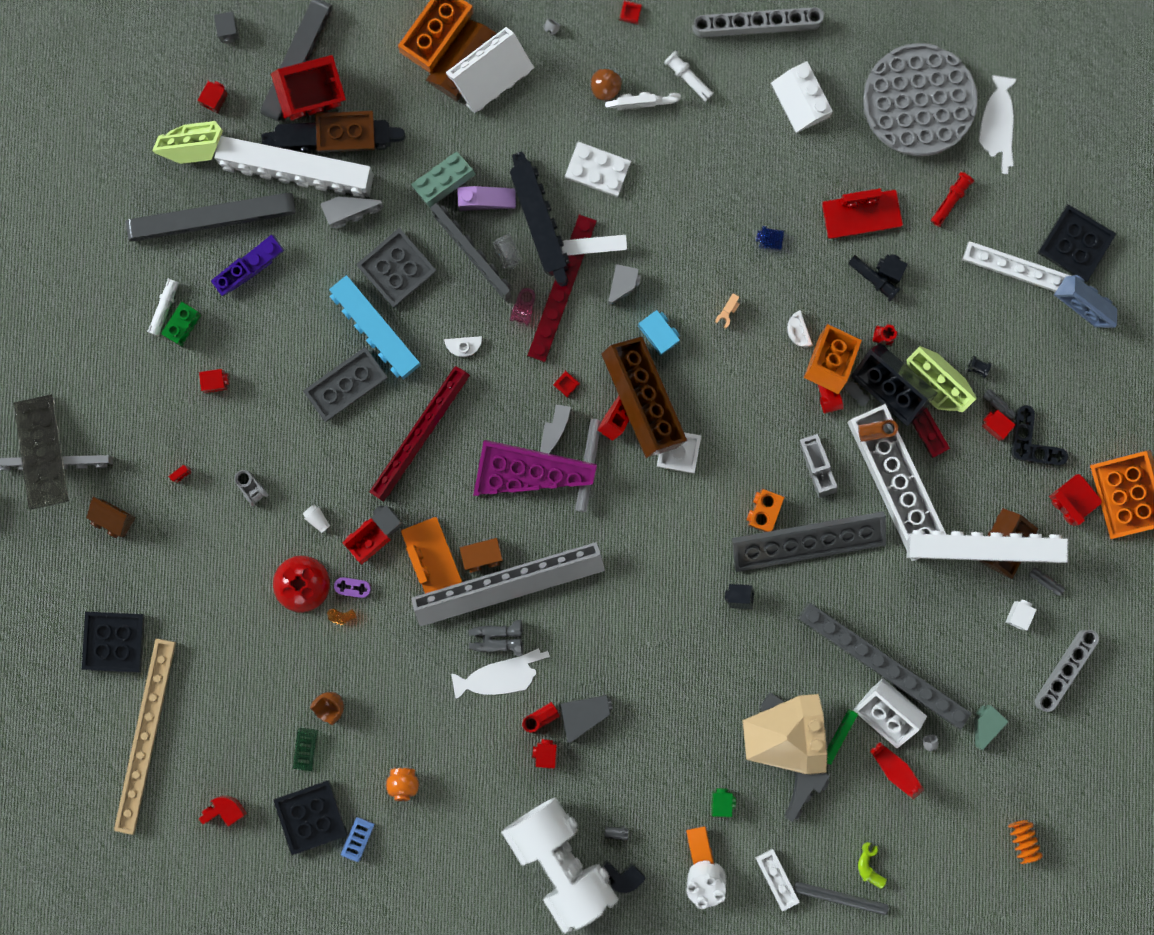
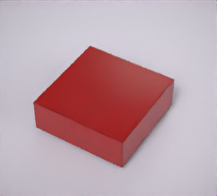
M624 1L619 20L638 25L642 5Z
M565 371L553 386L568 398L580 383Z
M183 465L169 475V478L172 482L178 483L189 475L191 470L188 466Z

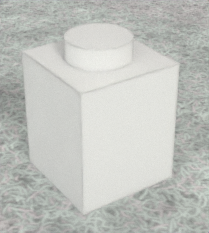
M1014 601L1005 623L1027 631L1037 609L1032 608V603L1028 601Z

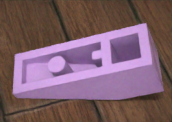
M481 186L457 188L459 211L516 208L515 189Z

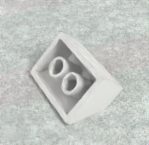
M808 61L788 70L771 82L796 133L829 118L833 111Z
M884 678L870 689L853 710L896 748H899L917 733L927 718V715Z

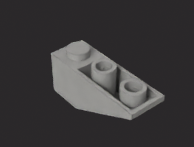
M335 197L321 203L329 226L331 228L335 227V229L345 226V223L348 221H358L365 214H375L381 210L380 208L384 207L381 200Z

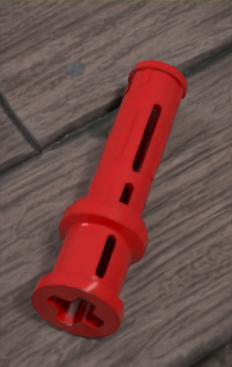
M959 173V178L949 188L948 196L930 220L934 225L941 227L959 198L965 196L964 192L970 184L974 183V179L966 173Z

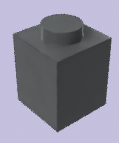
M233 11L215 14L217 36L220 42L229 44L238 40L237 21Z

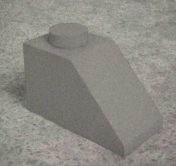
M616 264L608 301L609 305H613L633 292L635 286H639L641 275L638 274L639 269Z

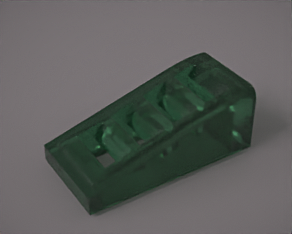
M298 728L293 769L313 770L318 730ZM300 744H309L311 747L300 746ZM299 751L308 752L310 755L299 754ZM298 759L309 760V763L298 762Z

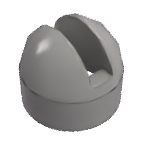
M547 19L544 30L546 33L550 30V35H554L559 31L561 25L552 19Z
M927 735L922 739L923 746L927 751L932 752L933 749L936 750L939 746L936 735Z

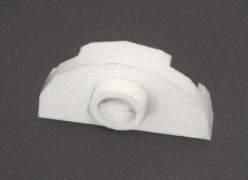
M799 310L788 321V336L797 346L804 348L812 347L813 344L801 310Z
M482 336L444 339L446 348L455 356L468 357L478 351L482 343Z

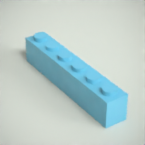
M347 275L329 289L332 293L329 297L336 305L340 303L343 306V314L348 319L353 318L356 322L354 327L360 334L364 332L367 335L366 341L372 348L377 347L380 351L378 356L384 363L389 362L392 365L390 370L397 378L401 376L404 380L421 366L420 362Z

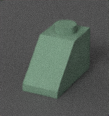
M991 705L980 707L976 712L977 716L974 718L975 746L980 750H983L1008 723Z

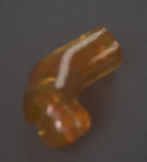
M330 609L327 612L328 619L339 625H343L357 617L353 609L346 613L339 612L336 609Z

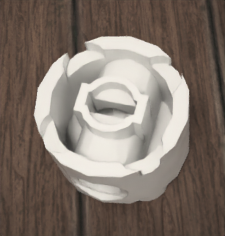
M701 861L694 864L690 868L687 877V894L689 899L700 909L716 906L725 900L726 874L724 869L717 863L715 865L710 864V861Z

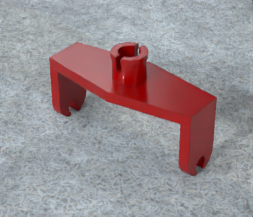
M881 742L871 749V754L889 781L914 800L924 791L908 764Z

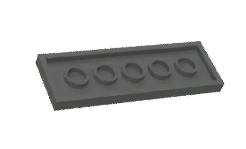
M437 203L430 207L433 217L506 302L511 298L510 284L505 278L502 280L499 278L498 270L492 263L488 265L484 253L480 249L476 250L474 248V242L467 234L465 236L462 234V228L456 220H450L449 212L443 205L439 207Z

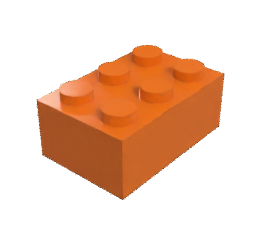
M827 324L818 338L804 378L839 394L848 381L862 340Z

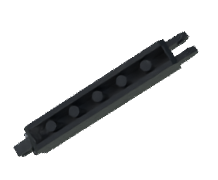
M374 120L375 149L385 150L387 147H391V143L403 142L406 139L403 128L390 127L386 120ZM316 123L278 124L275 127V131L261 134V142L263 145L309 153L311 150H317Z
M523 151L512 155L514 167H512L510 175L540 261L546 274L551 277L554 276L558 285L565 287L569 282L566 271L569 270L567 264H570L567 252L563 253L561 247L564 246L561 235L557 236L555 229H558L555 218L550 217L549 212L552 209L549 201L544 200L543 195L546 192L543 184L538 183L537 177L540 176L537 167L532 166L531 162L527 160Z

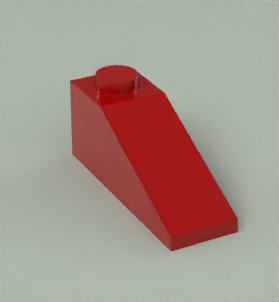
M619 396L597 429L612 441L624 432L629 422L628 415Z

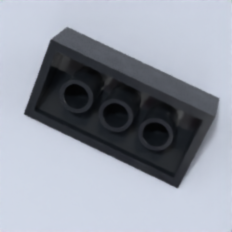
M881 343L868 351L851 375L856 382L881 404H886L888 410L906 426H909L937 395V392Z

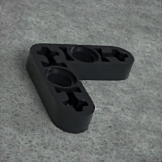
M1029 405L1019 407L1015 415L1014 424L1016 425L1013 431L1012 457L1019 461L1054 466L1065 464L1068 460V453L1064 449L1032 444L1035 411ZM1025 409L1027 413H1030V416L1025 419V423L1029 422V425L1019 424V422L1024 421V415H1021V412L1025 411ZM1020 428L1027 429L1028 435L1026 438H1021L1018 435ZM1017 441H1027V444H1022V450L1025 451V454H1022L1020 457L1016 450L1020 449L1021 443H1017ZM1037 449L1044 451V458L1042 460L1035 457ZM1049 450H1051V455H1056L1060 452V456H1063V459L1057 462V458H1049Z

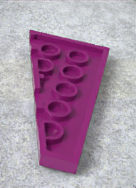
M484 440L473 496L540 490L542 488L551 489L563 486L593 485L597 464Z

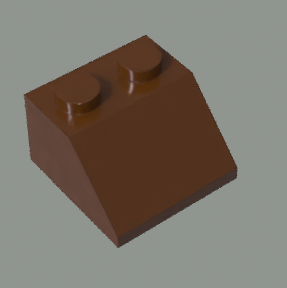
M92 497L86 518L91 520L90 524L98 529L103 527L108 530L107 534L118 538V536H126L136 517L101 498Z

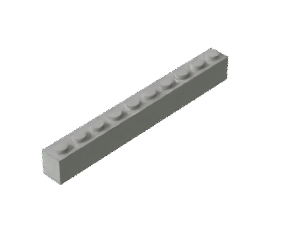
M597 542L412 597L411 599L416 618L421 627L605 571Z

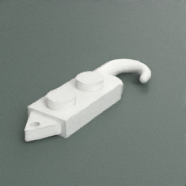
M643 92L638 96L624 94L617 98V100L606 102L605 104L606 108H618V110L675 103L682 96L679 93H670L667 97L655 96V94L650 92Z

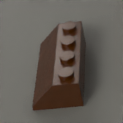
M468 20L428 76L426 82L457 102L462 95L446 72L497 33L484 24Z

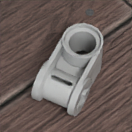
M240 470L236 473L235 483L252 507L264 496H269L265 488L251 472ZM242 474H247L249 476V481L247 484H242L240 482V476Z

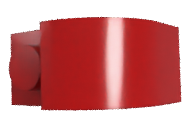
M223 795L212 799L211 802L214 808L212 806L207 807L202 811L203 816L198 819L203 825L219 814L228 827L246 815L247 812L237 799Z

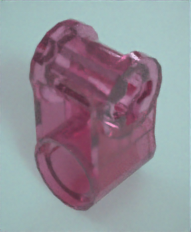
M524 288L519 292L511 313V322L518 321L524 323L527 327L529 326L536 301V296L532 289ZM530 293L532 300L524 302L522 300L523 294Z

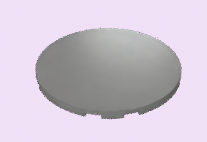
M923 43L898 47L880 59L869 74L863 93L865 116L874 134L891 149L911 156L935 155L959 142L967 133L974 120L978 101L974 79L961 60L950 51L938 48L936 45Z

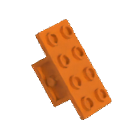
M437 517L401 530L407 546V552L425 594L462 583Z

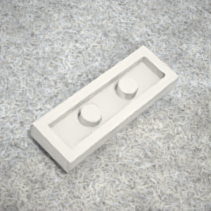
M771 849L755 857L781 910L784 911L800 903L774 850Z

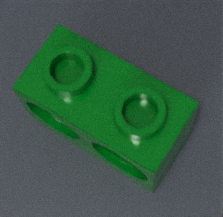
M181 301L161 334L182 347L202 314Z

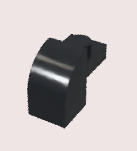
M608 860L601 865L607 871L608 879H614L610 886L616 892H632L646 880L645 875L632 862L622 873Z

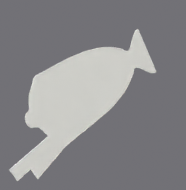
M992 76L998 89L987 102L979 141L983 148L989 152L990 156L994 157L998 152H1003L1002 174H1008V166H1013L1012 133L1014 115L1012 101L1007 89L1016 82V79Z
M538 648L520 657L489 664L473 672L467 679L451 674L455 698H459L466 689L487 695L526 690L532 682L533 676L536 675V670L531 669L528 663L550 657L549 652L540 653Z

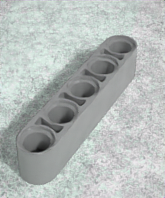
M1081 630L1076 635L1035 698V706L1039 710L1050 712L1056 708L1098 644L1099 636L1095 631ZM1087 633L1091 636V641L1088 644L1084 641V636ZM1078 649L1081 656L1076 660L1074 658V651ZM1066 665L1070 668V673L1067 676L1063 673V668ZM1057 681L1060 688L1055 692L1052 686ZM1047 697L1049 705L1044 708L1042 700Z

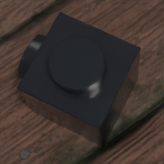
M887 254L884 259H879L876 265L877 273L897 284L900 282L908 264L901 261V258L897 255Z
M729 584V589L725 591V602L728 603L730 608L753 610L755 594L753 586Z

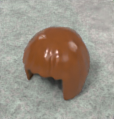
M599 69L591 78V89L597 99L603 101L611 100L621 90L622 80L620 75L610 69Z
M325 692L314 699L310 708L320 720L334 725L343 714L344 703L339 694Z

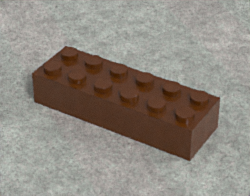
M643 337L609 346L601 355L645 457L648 458L677 449L687 441V438Z

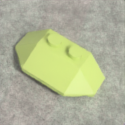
M215 121L183 125L171 130L166 135L158 136L152 151L179 164L212 160L223 130Z
M919 346L906 360L908 367L937 392L931 404L938 410L964 412L977 399L967 380L938 353Z

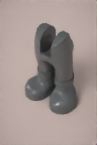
M515 620L509 627L507 625L479 626L469 629L468 636L483 635V643H469V649L478 652L507 651L509 649L516 656H522V639H491L492 637L507 636L522 637V620Z

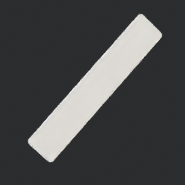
M626 235L563 240L564 246L561 247L563 253L567 252V255L626 250L627 242Z

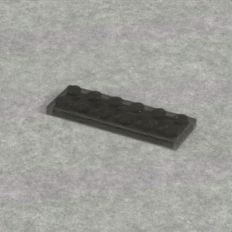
M51 394L14 402L28 508L33 510L69 502L54 397Z

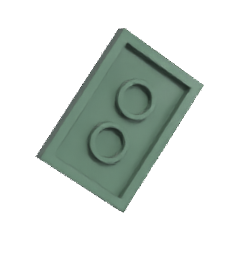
M455 152L425 175L418 178L411 186L430 208L476 174L458 152Z

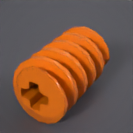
M1021 820L1008 825V828H1014L1010 835L1017 836L1012 842L1019 843V846L1014 849L1021 851L1017 855V858L1024 859L1020 864L1037 861L1043 856L1041 852H1037L1040 850V846L1036 845L1038 838L1032 837L1036 832L1031 829L1033 823L1027 822L1028 820Z

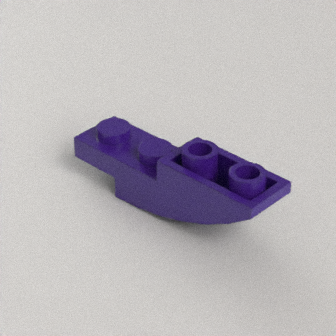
M270 235L243 258L239 257L213 278L211 282L221 296H224L269 266L272 260L284 251V248L274 235Z

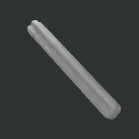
M599 419L590 420L584 456L585 462L594 464L600 434L597 430L601 424ZM591 485L579 486L576 511H587Z

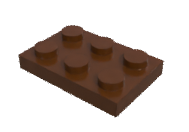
M373 111L315 113L318 153L375 150Z

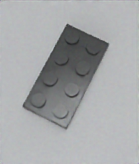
M364 347L307 387L303 392L322 419L327 422L384 382L388 377L368 349Z

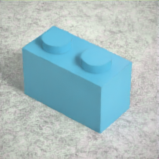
M656 310L638 323V327L658 354L662 356L679 343L678 337L680 335L674 327L670 328L667 324L668 319L663 312L659 313Z

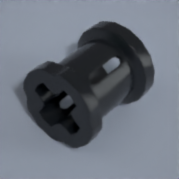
M973 356L968 364L967 371L975 372L981 375V377L986 378L992 363L983 362L977 359L976 356Z

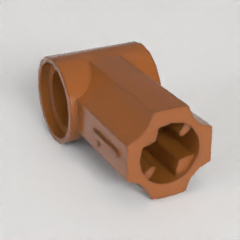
M893 420L858 425L860 442L891 438L898 431V425ZM885 424H890L893 427L892 434L884 432L883 427Z

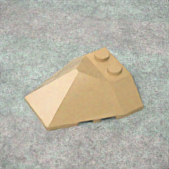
M819 694L797 696L743 720L746 760L804 774L826 773L827 749Z

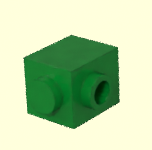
M716 788V791H712L711 815L714 817H732V808H736V797H733L732 792H728V788Z

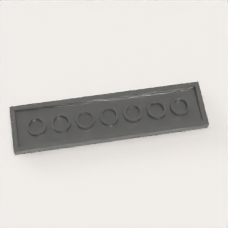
M884 511L732 538L735 571L739 572L885 546L886 516Z

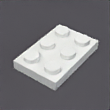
M578 142L565 178L618 197L631 161Z

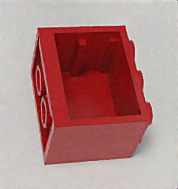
M333 55L280 68L271 73L284 118L290 117V120H295L305 116L307 112L308 115L324 111L323 108L325 107L326 111L342 106L341 102L346 100Z

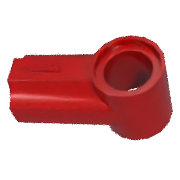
M887 324L884 327L877 325L872 342L892 346L897 336V331L893 325Z
M818 385L821 396L820 404L824 414L843 409L840 393L837 394Z
M550 702L526 716L522 721V727L526 732L533 733L560 717L553 703ZM529 718H533L536 721V727L532 730L527 729L525 726V722Z

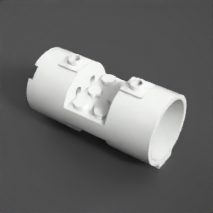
M554 797L514 821L502 831V834L522 866L539 859L556 887L545 896L543 901L565 934L573 930V926L576 930L602 915V912L607 909L606 906L612 907L618 901V897L609 884V875L605 868H601L599 864H596L584 870L581 869L582 864L577 857L573 856L572 848L567 841L578 831V825L573 817L565 813L557 798Z

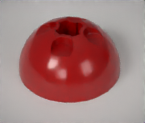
M300 555L285 560L277 568L273 577V591L276 599L283 607L293 612L303 613L318 608L327 598L330 589V578L326 568L321 562L310 556Z

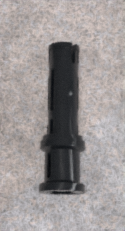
M856 255L848 262V265L875 286L874 288L877 292L883 293L889 302L900 291V288H896L891 284L887 277L880 276Z

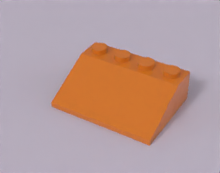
M1151 450L1090 465L1098 496L1102 500L1101 507L1110 539L1154 529V459Z

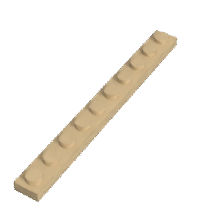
M158 638L155 640L114 831L135 834L176 642Z

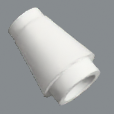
M315 504L303 513L304 519L321 533L330 526L320 507H316Z

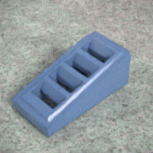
M356 817L341 856L359 862L375 824ZM361 825L368 828V831L358 829L357 826ZM356 832L358 834H361L365 836V838L362 839L357 836H354V833ZM351 840L361 843V847L352 844ZM348 848H351L359 852L358 854H355L347 850Z

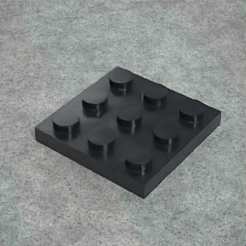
M1067 204L1037 253L1070 274L1082 277L1086 283L1110 246L1116 233Z
M85 612L81 670L141 672L145 614Z
M330 780L273 799L291 855L348 836Z

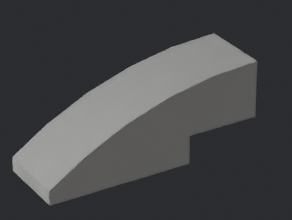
M556 404L553 423L545 422L540 452L551 454L566 428L571 407Z
M818 434L800 439L803 455L818 498L837 493V485L831 472V466Z

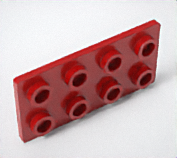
M881 188L843 194L841 199L822 202L828 239L899 228L903 225L896 190L881 192Z

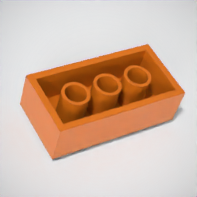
M430 0L399 43V52L431 74L473 15V6L465 0Z

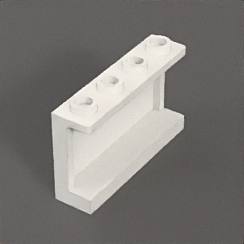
M505 27L448 70L446 74L455 83L467 102V107L476 113L482 110L491 100L498 98L507 88L512 87L520 78L527 76L534 69V66L516 35Z

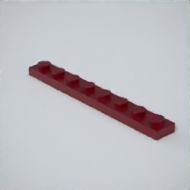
M579 214L570 240L591 238L597 220ZM585 254L568 255L570 264H567L569 270L566 271L569 282L567 286L560 287L555 279L527 357L546 362Z
M457 366L453 368L369 491L371 494L383 502L386 500L407 467L412 463L418 451L422 448L426 439L433 432L439 420L444 416L450 404L455 400L470 374Z

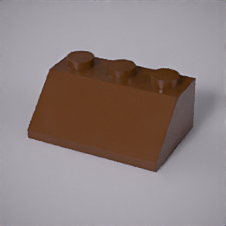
M1002 508L993 528L987 536H991V533H1003V537H1010L1011 533H1020L1022 537H1030V534L1037 533L1038 528L1022 515ZM979 560L985 566L1010 579H1013L1021 562Z

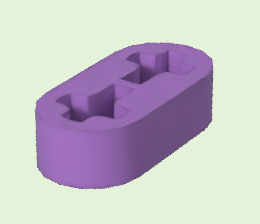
M339 578L334 584L335 591L341 595L365 598L371 592L370 584L363 580ZM345 581L346 585H351V589H344V592H342L338 584H342ZM364 584L367 592H363V595H361L359 590H354V586L360 587Z

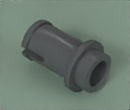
M605 826V839H618L624 842V840H628L629 828H625V826L623 828Z

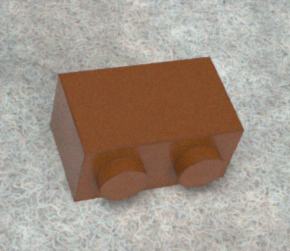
M497 538L459 547L464 568L469 570L470 573L480 571L481 566L488 565L489 568L499 566V562L503 561Z

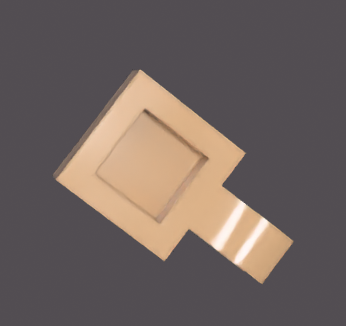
M734 293L732 294L721 314L717 316L715 323H718L720 319H724L726 321L724 328L726 329L729 326L730 312L735 313L740 305L737 302L739 296Z

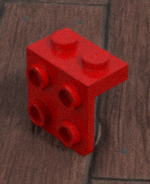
M1080 474L1074 475L1049 496L1053 506L1063 513L1064 519L1072 526L1083 523L1085 521L1084 517L1102 503L1100 497Z

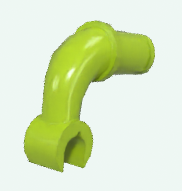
M866 842L862 846L863 853L858 861L859 873L864 882L868 881L882 889L887 879L869 867V859L871 856L876 855L878 848L874 846L869 852L868 847L871 843Z

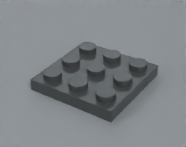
M400 228L356 264L393 308L437 272Z

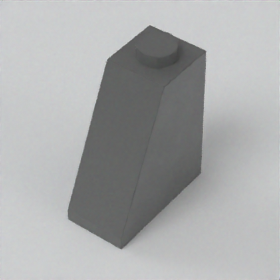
M607 695L561 703L567 742H572L610 715L609 710H613L611 698L607 699Z

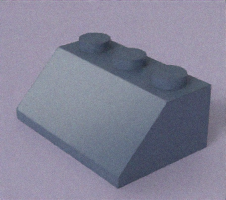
M1078 275L1066 276L1054 296L1094 327L1115 328L1117 325V308L1112 305L1113 302L1099 295V291L1096 288L1085 284V280Z

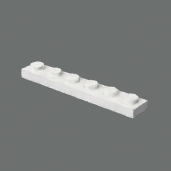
M970 241L967 244L962 261L1054 292L1057 291L1064 278L1070 276Z

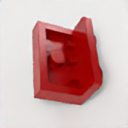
M370 518L354 533L348 535L343 544L362 565L391 539Z

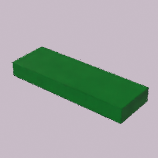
M847 710L827 747V764H832L858 713Z

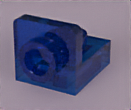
M762 226L761 231L758 230L756 242H759L758 248L781 251L784 231L768 229L767 226Z

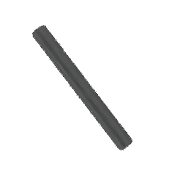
M795 882L793 890L795 893L882 915H887L889 906L884 903L801 882Z

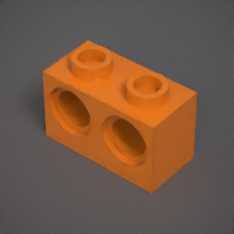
M762 489L760 493L756 492L753 503H756L754 510L749 511L746 521H749L748 526L763 532L772 531L784 497ZM764 497L772 499L771 507L764 506ZM757 515L765 516L766 522L764 525H759L756 522Z

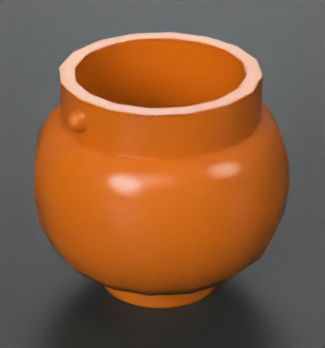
M395 768L390 770V776L386 781V789L388 794L394 797L395 801H410V797L417 794L419 781L417 776H415L414 769Z

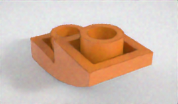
M704 826L686 830L693 864L701 861H710V864H714L707 828Z

